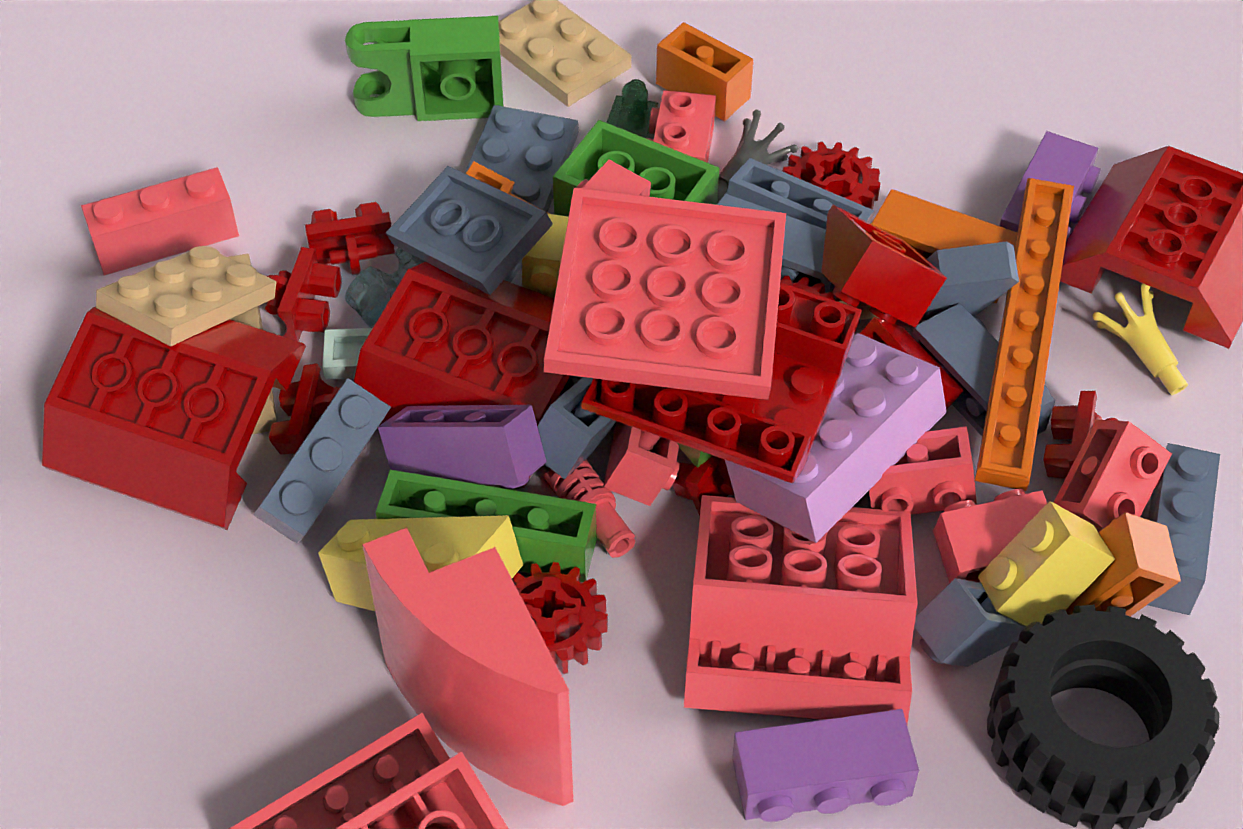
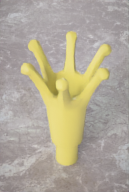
M1144 283L1141 284L1144 316L1138 317L1126 302L1124 295L1121 292L1116 293L1114 298L1123 309L1122 315L1129 323L1126 327H1123L1102 313L1095 312L1092 316L1094 320L1098 321L1097 327L1100 329L1105 328L1126 342L1155 378L1159 377L1171 395L1184 390L1188 384L1177 369L1178 361L1160 332L1154 317L1152 306L1154 294L1149 290L1150 286Z

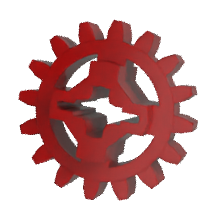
M818 142L817 150L815 151L803 146L801 147L800 157L790 155L788 166L783 167L782 172L872 210L874 201H878L881 184L879 182L880 170L871 168L872 158L870 156L859 159V148L857 147L846 152L842 150L841 142H836L833 149H827L823 142Z
M553 562L549 572L542 573L540 567L535 563L531 564V576L525 578L518 572L515 574L512 580L561 673H568V661L575 659L583 666L588 663L587 648L600 651L602 648V633L608 631L605 595H597L596 580L592 578L581 583L580 568L574 567L565 575L560 572V565L557 562Z

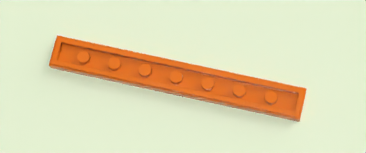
M1027 178L1014 249L1019 282L1010 288L1006 295L975 481L1012 489H1023L1024 491L1028 489L1074 186Z

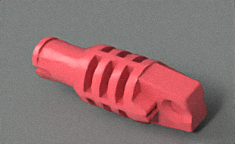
M587 460L582 462L566 479H563L555 471L546 467L549 472L544 474L545 480L558 498L596 504V537L612 558L623 556L634 547L635 535L615 510L616 499L609 489L603 488V480L600 479Z

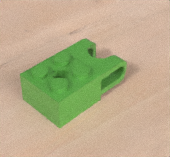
M498 16L363 22L353 25L346 34L345 45L351 62L357 67L378 70L362 74L354 86L353 98L355 107L364 116L417 115V121L489 118L494 105L504 106ZM368 42H369V43H374V44L362 45V44L368 43ZM373 94H379L377 97H369Z

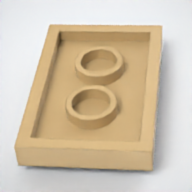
M534 0L499 21L501 56L567 107L631 68L630 53L558 0Z
M198 246L192 248L187 253L170 260L160 261L153 267L134 275L124 276L117 282L97 289L96 308L169 346H173L274 299L276 281L257 272L250 265L240 264L221 255L215 248Z

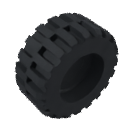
M1095 605L1075 606L1073 613L1070 615L1066 613L1065 609H1059L1046 614L1042 624L1039 621L1032 622L1021 631L1018 641L1011 643L1008 648L989 702L990 711L987 717V734L994 740L991 751L997 765L1000 767L1008 765L1009 767L1005 779L1016 792H1021L1025 789L1031 794L1029 804L1042 813H1045L1047 808L1061 814L1059 822L1076 827L1079 821L1091 823V829H1112L1115 823H1121L1122 829H1138L1144 827L1148 818L1153 821H1159L1169 815L1176 803H1182L1192 790L1215 745L1214 737L1219 729L1220 713L1214 707L1218 697L1213 682L1209 678H1201L1206 668L1194 652L1187 655L1182 649L1185 642L1171 630L1165 634L1155 627L1157 621L1141 614L1140 619L1125 615L1126 609L1108 606L1105 612L1096 611ZM1073 688H1092L1110 693L1126 702L1139 715L1147 729L1150 740L1131 747H1109L1089 741L1074 732L1062 720L1053 705L1051 697L1059 692Z

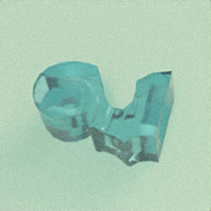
M398 248L395 252L399 262L398 270L392 274H387L372 266L364 269L347 288L345 294L346 302L352 309L356 310L370 328H373L407 270L425 261Z

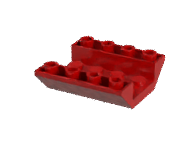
M1166 146L1114 164L1066 241L1060 282L1092 294L1105 270L1108 269L1124 277L1164 291L1169 295L1182 298L1193 303L1183 331L1229 349L1243 322V173L1171 146Z
M423 262L407 270L360 349L354 382L391 407L380 425L407 406L532 405L538 426L550 405L559 398L571 375L544 372V357L554 298L503 280L489 295L443 270Z
M780 282L772 381L768 400L593 378L582 400L581 408L793 484L804 469L836 390L862 310Z
M95 306L86 313L44 403L42 466L63 475L228 530L247 486V482L236 472L272 387L284 391L288 390L306 346L302 342L230 319L173 346H169L97 309Z

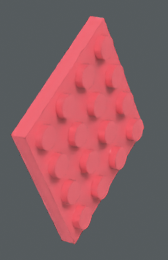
M574 188L544 357V372L768 400L772 381L786 213Z

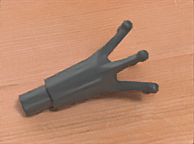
M757 109L753 111L752 123L749 118L743 120L744 129L737 150L719 174L717 204L725 193L727 194L729 180L749 158L770 165L780 160L782 162L786 161L788 153H796L798 151L797 145L793 144L773 153H768L767 148L772 140L784 130L785 126L783 123H778L773 131L763 140L755 141L754 137L761 112Z

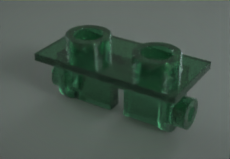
M633 79L623 86L622 96L616 95L606 123L647 138L652 107L658 108V102L648 101V90L645 83L639 79Z

